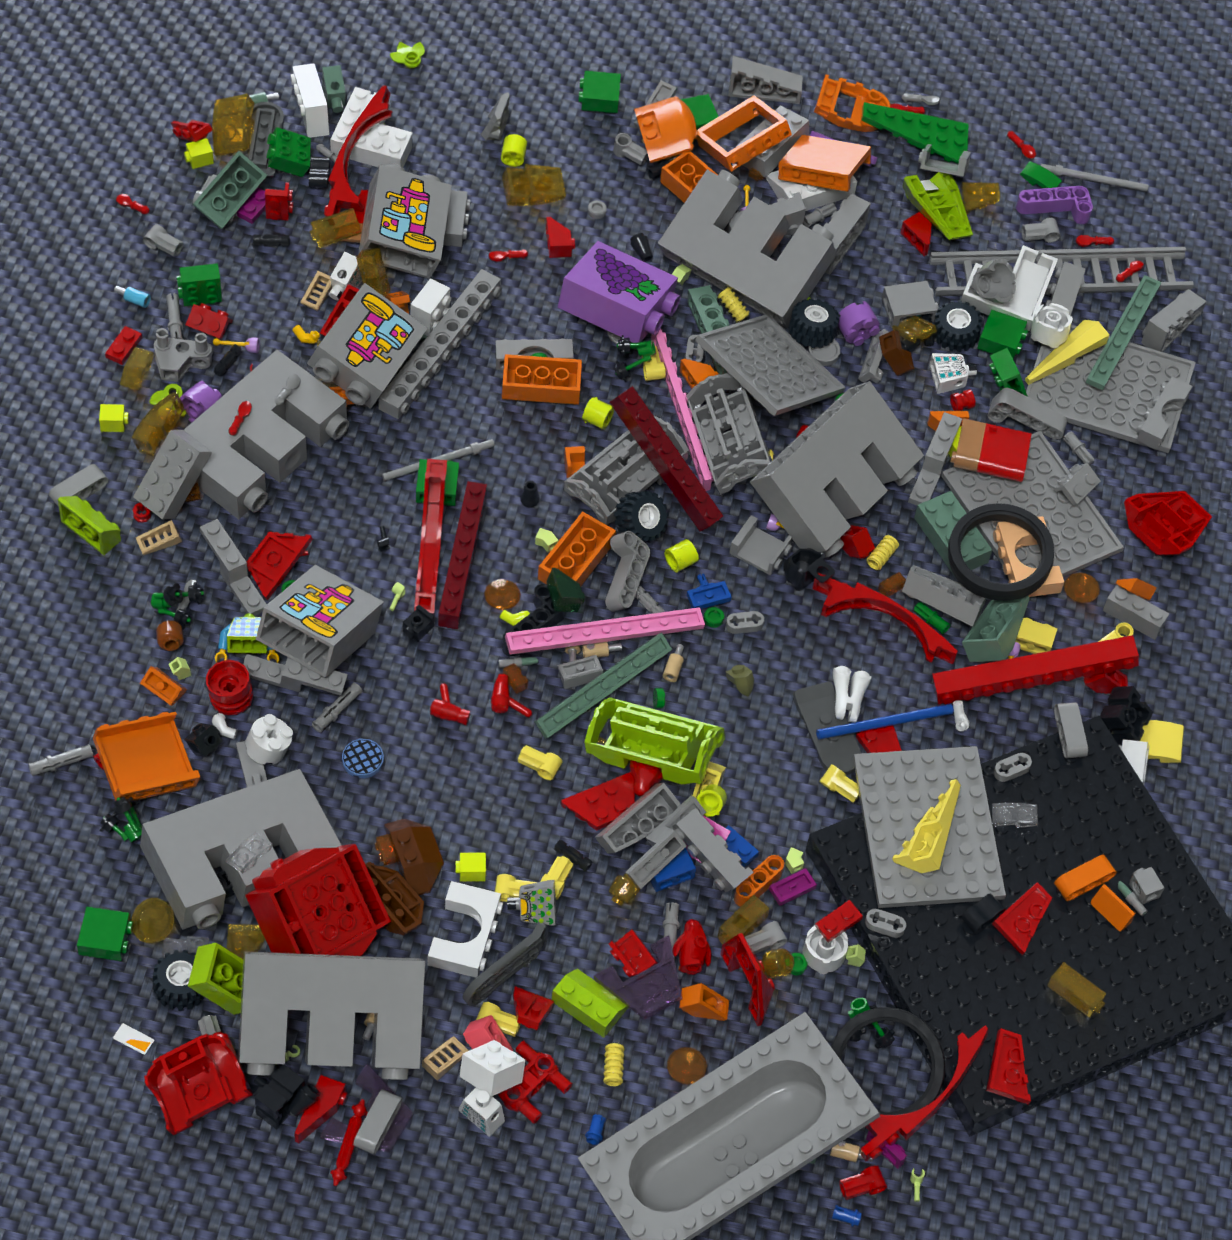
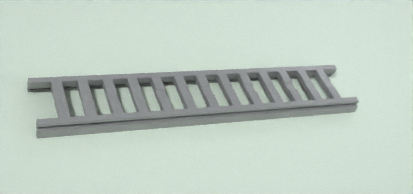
M1186 247L1036 250L1039 251L1034 261L1036 264L1042 253L1058 259L1055 270L1058 266L1061 267L1064 261L1072 262V264L1082 267L1081 261H1090L1094 283L1085 284L1083 276L1078 293L1135 292L1140 284L1138 272H1134L1130 276L1131 283L1117 282L1116 276L1120 274L1117 261H1127L1129 268L1131 262L1144 260L1148 277L1157 280L1153 260H1163L1167 282H1161L1158 291H1186L1188 289L1191 290L1194 285L1193 281L1176 282L1171 259H1184ZM1021 250L931 252L930 265L945 264L948 287H937L935 289V296L963 295L966 286L957 287L953 264H963L967 284L973 270L972 264L985 265L989 261L999 258L1006 260L1007 263H1016ZM1099 261L1109 262L1113 283H1103ZM1048 284L1045 294H1049L1052 284Z

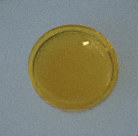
M149 898L142 901L132 915V921L134 922L133 933L139 940L149 944L158 943L170 934L174 925V914L171 906L159 898Z

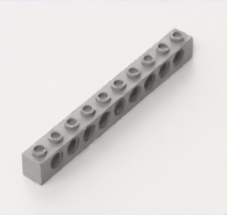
M483 269L480 270L380 395L379 410L396 419H399L402 414L407 413L413 400L416 401L418 399L420 391L429 385L432 376L440 371L443 362L449 360L454 348L457 349L460 346L462 338L470 333L473 324L479 322L482 313L490 308L492 300L500 295L502 291L500 278Z

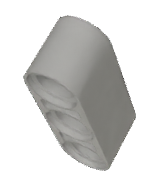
M91 464L54 486L49 492V497L57 506V499L60 497L78 496L81 500H84L104 488L108 483V478L96 464Z
M1077 702L1055 704L1054 714L1064 757H1086L1088 745Z
M381 1089L362 1123L353 1145L375 1155L401 1107L403 1098Z

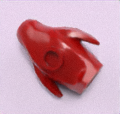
M630 760V771L634 777L633 789L637 796L644 795L655 784L663 780L661 768Z
M695 919L687 920L684 932L674 943L672 951L675 957L679 954L680 965L678 970L682 973L694 975L702 971L704 961L706 966H710L711 949L701 923Z

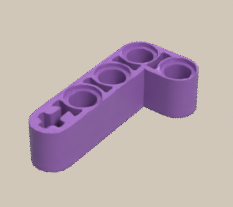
M1083 186L1023 190L1020 192L1016 204V210L1021 214L1071 211L1074 221L1078 224L1088 223L1093 209L1089 192Z

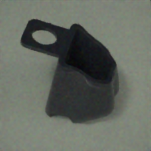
M811 548L797 550L783 564L785 578L794 586L796 591L806 588L815 578L821 583L826 582L835 574V570L825 562V553L817 552ZM824 568L828 570V574L826 576H820L817 574H821Z

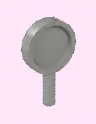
M834 339L832 343L828 346L823 345L822 348H811L809 346L808 352L823 366H830L839 359L841 348Z

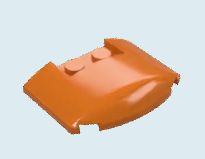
M677 96L634 109L650 163L693 150L694 144L692 143L697 137L695 119L690 108Z

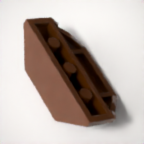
M407 819L384 824L402 877L419 896L430 893L444 865L431 827Z
M367 862L365 865L391 920L390 923L384 926L387 931L406 935L419 927L422 923L424 901L398 871Z

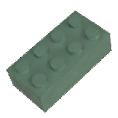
M949 491L917 505L914 519L952 572L948 559V543L955 525L966 514V511L952 491ZM974 527L965 535L961 542L963 560L970 570L989 563L992 549L977 527Z

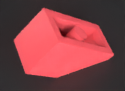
M492 1015L470 1022L463 1033L466 1042L472 1049L495 1040L513 1051Z

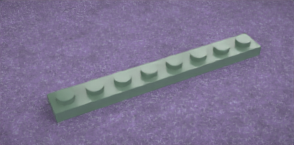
M1146 275L1143 276L1086 380L1087 384L1104 390L1159 290L1160 281Z
M658 633L534 722L544 738H549L670 652L672 648L664 635Z

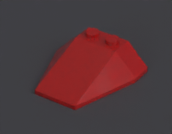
M1186 491L1136 494L1124 501L1129 529L1156 555L1181 554L1191 549L1212 518Z
M740 933L722 944L720 954L729 972L742 968L753 990L748 1009L757 1026H761L775 987L772 979L767 978L763 962L758 960L746 938Z

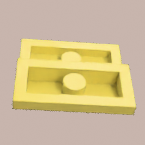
M1150 720L1148 725H1143L1144 733L1140 741L1148 742L1149 744L1148 759H1160L1161 763H1181L1184 726L1157 720Z

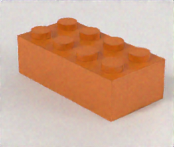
M688 151L662 167L660 182L685 203L707 169L716 175L718 174L695 154Z
M505 354L502 399L579 405L582 360Z
M582 511L539 565L538 580L572 598L611 549L610 539L616 535V530Z

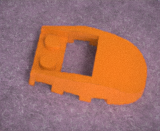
M825 74L814 112L839 127L861 132L877 130L878 128L861 121L862 106L865 102L890 107L887 97L875 89L868 90L864 88L862 83H849L844 78H839L836 81L829 79V75ZM839 92L856 98L850 118L844 119L834 111Z

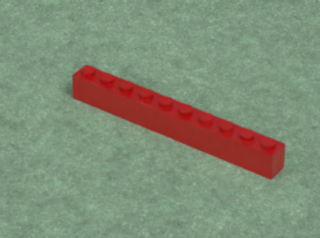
M1131 635L933 673V686L937 703L950 704L958 700H971L975 697H987L1001 692L1009 693L1022 688L1029 689L1037 685H1050L1063 680L1071 681L1079 677H1091L1100 673H1112L1115 670L1132 669L1139 666V654L1134 637Z

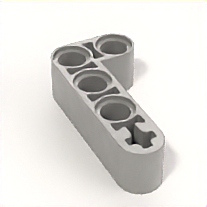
M1003 388L992 399L987 415L989 420L996 423L1004 421L1009 416L1036 431H1041L1052 439H1061L1067 424V418L1064 415L1011 388Z
M631 531L614 535L610 539L611 548L621 557L605 601L607 608L611 612L626 609L632 605L650 557L648 545Z

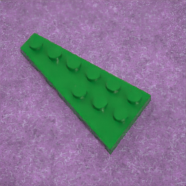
M863 103L861 121L880 130L886 129L897 138L901 136L907 139L908 143L920 149H925L928 144H931L930 153H937L945 157L944 160L948 162L954 161L959 164L960 156L963 151L968 149V123Z

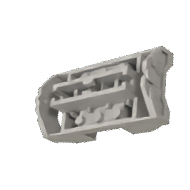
M728 373L709 376L693 387L686 397L715 485L719 493L723 494L730 491L736 483L756 476L772 459L755 417L757 415L749 393L733 376ZM724 390H737L738 392L727 396ZM706 400L707 404L701 407V404ZM732 428V430H730V431H728V432H725V433L723 432V431H725V430H728V429Z
M654 416L686 461L689 449L682 437L676 433L670 423ZM627 430L564 482V491L570 496L582 500L594 511L602 523L608 525L617 520L614 512H617L615 507L617 504H620L619 500L621 497H625L627 493L645 491L655 481L659 485L665 481L630 431Z

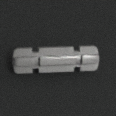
M638 586L635 597L640 599L639 602L649 612H653L652 614L665 612L660 605L657 606L658 603L648 593H645L641 586Z

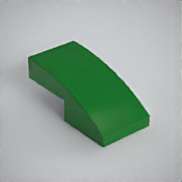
M1031 161L1028 162L1020 173L1032 186L1037 183L1042 189L1056 188L1062 181L1046 168Z

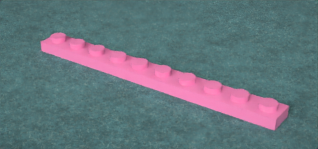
M660 329L657 335H651V339L655 346H657L660 361L664 363L666 371L665 381L699 482L708 491L711 489V483L714 482L711 470L708 468L709 464L706 455L703 453L701 440L697 436L696 424H693L691 409L687 406V395L682 391V380L676 374V363L672 362L671 348L667 347L666 333Z
M699 607L506 633L505 639L509 654H518L653 636L658 633L668 634L704 629L705 623Z

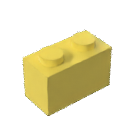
M1023 618L1015 642L1021 645V650L1033 654L1051 651L1058 628L1033 621L1030 618Z

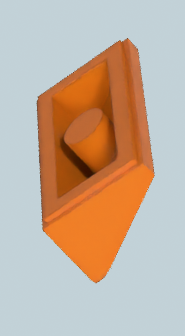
M1138 578L1116 581L1117 585L1146 600H1150L1156 590L1155 586Z
M150 666L140 682L141 685L171 706L187 691L181 684L153 666Z
M1105 884L1090 902L1120 932L1131 924L1135 915Z

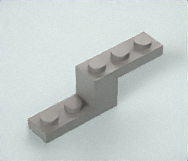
M944 412L925 455L922 470L908 503L919 505L931 499L963 418Z
M216 519L201 526V534L220 562V574L245 612L251 613L254 616L262 613L263 608L267 604L248 577L247 562L219 520Z
M246 654L243 663L249 672L250 678L299 693L303 684L342 695L348 675L333 670L327 677H323L287 657L286 664L283 665Z
M691 795L646 837L652 848L625 872L637 888L642 889L687 846L672 826L694 808L702 816L706 813L694 796Z

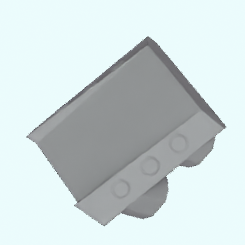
M508 92L501 95L488 115V124L480 134L486 141L492 139L500 140L509 117L510 94Z

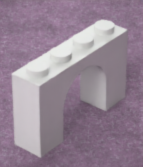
M451 881L445 899V909L473 917L479 923L481 931L476 938L466 943H455L434 937L428 954V966L475 978L478 977L479 972L484 971L487 959L484 956L485 952H490L491 933L495 934L498 921L495 920L497 914L501 915L504 902H500L501 893Z

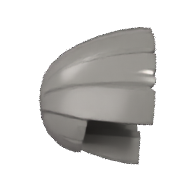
M1001 258L989 261L973 276V290L976 291L978 296L991 302L1006 303L1010 301L1016 290L1014 285L1016 284L1014 281L1015 274L1012 273L1011 265Z

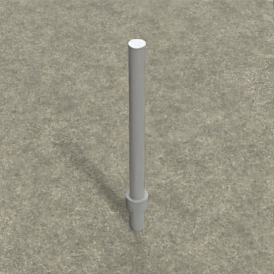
M1041 164L1042 167L1060 177L1064 175L1147 192L1149 186L1148 184L1067 169L1061 165Z
M493 439L481 443L475 442L469 444V447L431 459L450 461L469 454L476 455L481 453L482 450L494 447L495 444ZM419 462L383 473L382 478L384 481L416 472L419 470Z

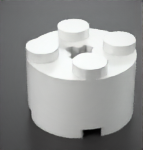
M1050 303L1049 306L1043 307L1044 304L1040 305L1034 314L1035 319L1033 318L1031 326V338L1034 341L1049 345L1051 348H1058L1059 345L1068 339L1073 318L1069 315V310L1059 304Z
M267 714L265 717L257 719L245 740L247 754L251 759L260 764L279 763L285 756L292 741V729L272 714Z
M814 925L807 933L802 952L808 965L820 974H827L840 968L844 963L848 950L847 934L843 932L828 943Z

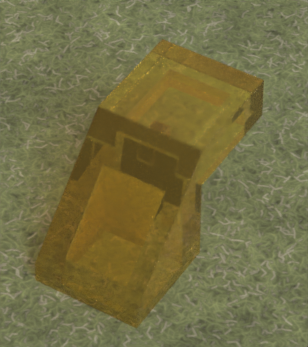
M135 347L124 366L120 385L140 390L145 371H150L154 352Z

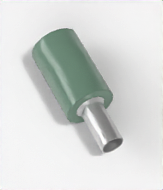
M265 92L245 96L243 97L245 109L249 110L251 106L259 102L279 99V94L266 95Z

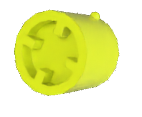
M511 134L504 138L501 152V160L504 164L517 167L524 163L527 141L524 137Z
M592 397L585 407L582 420L604 430L613 417L614 408L598 400L597 397Z
M688 539L673 545L664 552L669 567L676 573L699 560L696 548Z
M710 784L705 786L703 790H700L697 801L706 811L705 816L720 815L719 812L727 801V795L721 786Z

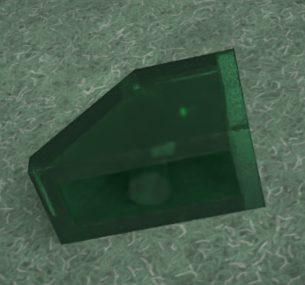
M552 568L546 582L555 611L578 612L585 600L580 584L559 569Z

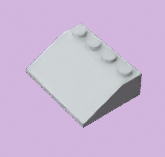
M779 170L771 172L765 177L778 199L784 197L786 200L794 197V193L800 192L806 208L805 211L846 199L851 193L855 195L857 180L854 176L851 177V185L848 192L779 180Z

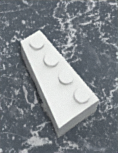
M315 64L293 66V74H290L291 84L297 97L298 106H300V113L303 117L307 137L329 135L327 103Z

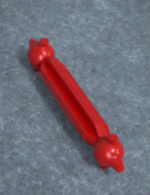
M361 1099L358 1104L352 1106L354 1115L349 1121L336 1160L337 1168L330 1172L334 1186H337L340 1181L347 1178L344 1170L349 1165L355 1147L353 1143L362 1125V1116L368 1114L364 1099Z

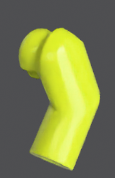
M504 610L500 615V619L514 626L530 613L528 611H521L511 614Z

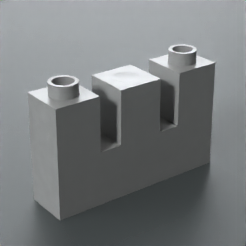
M707 169L657 243L663 256L679 265L687 266L692 269V273L721 290L731 287V291L736 293V297H739L738 300L763 315L769 314L778 324L788 329L794 306L804 299L807 300L837 255L832 242L834 235L819 224H815L812 230L800 224L776 261L773 260L770 256L790 228L786 215L758 198L753 197L730 233L725 232L724 228L743 201L738 188L740 180L726 170H721L719 175H716Z
M276 350L184 429L186 433L212 451L194 486L237 519H240L249 510L257 512L264 506L268 498L265 472L281 483L307 459L306 437L321 447L331 437L337 440L344 435L349 427L346 400L279 350ZM292 374H297L300 377V385L291 390V394L286 397L282 405H277L275 398L280 394L282 388L286 387L288 377ZM244 401H249L252 406L251 413L243 418L244 422L241 423L238 433L233 436L230 435L228 430L235 416L238 415L239 405Z
M869 381L849 388L758 473L750 483L792 537L799 549L811 548L817 552L825 553V558L839 551L844 545L840 537L851 527L846 519L864 515L888 491L883 484L895 481L898 486H902L914 478L917 471L913 466L924 455Z
M300 769L144 823L142 825L140 847L182 930L194 925L198 929H206L220 920L223 914L226 893L213 870L214 868L221 866L222 870L226 872L227 880H230V885L232 884V889L243 908L249 905L245 894L255 890L252 879L260 876L265 869L271 867V862L279 859L273 847L279 845L287 858L300 850L342 846Z
M244 952L238 1051L239 1063H248L247 1074L271 1075L275 1064H285L288 1010L308 1011L306 1064L352 1067L355 1012L374 1013L372 1065L382 1068L381 1078L407 1080L409 1069H420L425 961L420 958Z

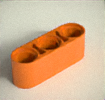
M771 855L753 870V874L736 887L734 895L736 905L739 907L750 906L769 889L770 885L776 883L781 878L784 860L780 856ZM770 867H776L778 870H772ZM756 879L762 880L763 883H758V882H756L755 880H756ZM745 892L748 896H743L740 893Z
M1100 855L1061 875L1055 880L1054 885L1064 899L1070 901L1109 881L1117 874V871L1105 855Z

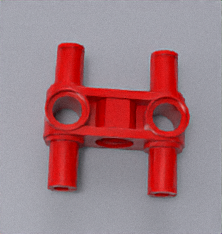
M523 1040L515 1049L528 1062L524 1067L522 1083L498 1093V1096L507 1109L521 1112L535 1124L541 1118L542 1113L529 1100L547 1082H551L563 1094L570 1090L572 1082L559 1072V1067L554 1063V1059L550 1055L543 1054L542 1052L537 1053ZM540 1065H547L549 1068L546 1069V1070H543V1069H540L539 1066H540ZM511 1094H515L519 1098L510 1099L508 1096Z

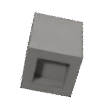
M1152 867L1145 870L1144 868L1136 870L1129 882L1133 892L1142 904L1160 898L1164 890V886Z

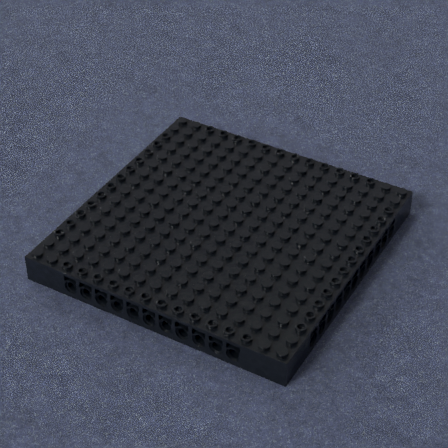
M1100 716L1082 722L1088 745L1086 757L1065 758L1059 733L1057 732L981 764L1006 893L1005 899L998 900L999 903L1007 910L1037 882L1052 897L1023 955L1016 950L992 923L978 934H975L961 919L962 914L979 901L878 908L862 813L809 834L806 851L836 904L840 907L850 900L863 915V919L850 928L860 946L866 950L865 955L894 1006L916 1015L928 1024L936 1034L945 1058L943 1092L951 1082L958 1064V1035L963 1032L969 1039L982 1027L987 1026L988 1035L980 1052L958 1087L948 1098L969 1137L1232 1020V922ZM1018 753H1025L1031 757L1032 764L1027 773L1005 782L995 778L994 769L999 761ZM1018 761L1017 765L1022 764L1023 766H1025L1026 763H1021L1020 761ZM1000 769V772H1005V774H1007L1008 769ZM1100 855H1105L1117 871V874L1100 886L1070 901H1066L1054 885L1055 880L1074 868ZM1152 867L1164 886V890L1160 898L1143 904L1148 912L1141 916L1120 892L1118 883L1119 881L1123 882L1133 892L1129 885L1133 873L1140 868L1145 870ZM1104 884L1135 913L1131 924L1121 932L1090 904L1092 898ZM879 909L902 917L906 922L904 934L901 937L894 938L868 929L865 924L868 911ZM874 917L872 922L877 923L878 917ZM895 923L893 929L897 930L899 924ZM906 1026L932 1071L931 1056L927 1045L917 1032ZM1000 1028L1020 1034L1022 1037L1025 1057L1023 1063L1025 1074H1027L1028 1078L1027 1090L1031 1098L1029 1104L986 1091L997 1032Z

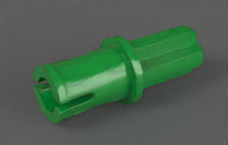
M922 602L915 605L914 612L926 620L928 625L931 624L941 634H945L951 624L941 618L937 611L933 612Z

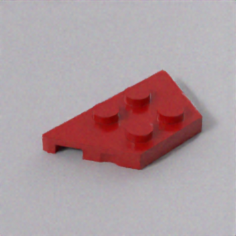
M268 532L246 561L250 573L266 600H269L313 540L311 535L295 536L293 533L280 534L278 532Z
M629 772L561 800V806L564 809L567 807L573 811L577 818L586 821L596 831L607 827L634 803V777Z

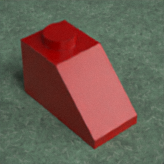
M918 212L903 221L900 233L924 257L927 256L932 223L921 212Z
M546 217L549 258L571 257L572 249H575V238H571V231L553 218Z
M850 525L851 527L840 537L844 542L842 549L851 557L865 558L869 555V552L875 549L868 529Z
M1119 670L1083 678L1085 685L1096 693L1111 694L1113 687L1128 686L1127 676Z

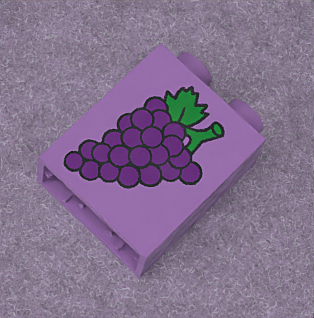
M597 241L564 277L557 308L620 337L624 335V338L629 337L633 343H638L648 333L657 335L664 322V314L673 316L681 300V296L674 293L678 277Z

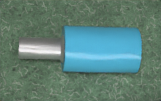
M116 286L114 288V292L123 295L125 301L146 308L150 303V294L132 287L124 289Z

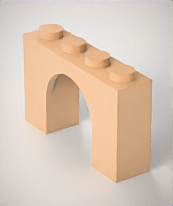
M1038 517L1046 526L1044 517ZM1006 521L998 522L996 530L993 531V538L999 546V558L1003 559L1004 574L1008 575V583L1021 581L1034 573L1037 568H1031L1021 563L1015 551L1023 546L1037 545L1038 543L1021 526ZM1052 566L1046 581L1029 597L1061 593L1064 579L1060 567Z

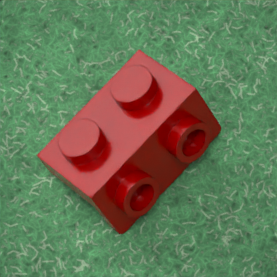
M195 120L189 123L171 122L173 126L172 131L176 137L193 142L205 139L208 133L213 130L210 124Z
M290 183L285 184V190H265L266 219L289 220V213H293L294 202H290L293 200V190H290Z
M203 303L200 306L193 304L185 325L222 340L228 323L233 321L228 317L229 314L218 310L217 313L211 311L212 307Z
M632 929L617 942L611 941L608 943L612 948L610 953L617 961H622L624 964L622 969L629 977L633 976L639 980L659 964Z

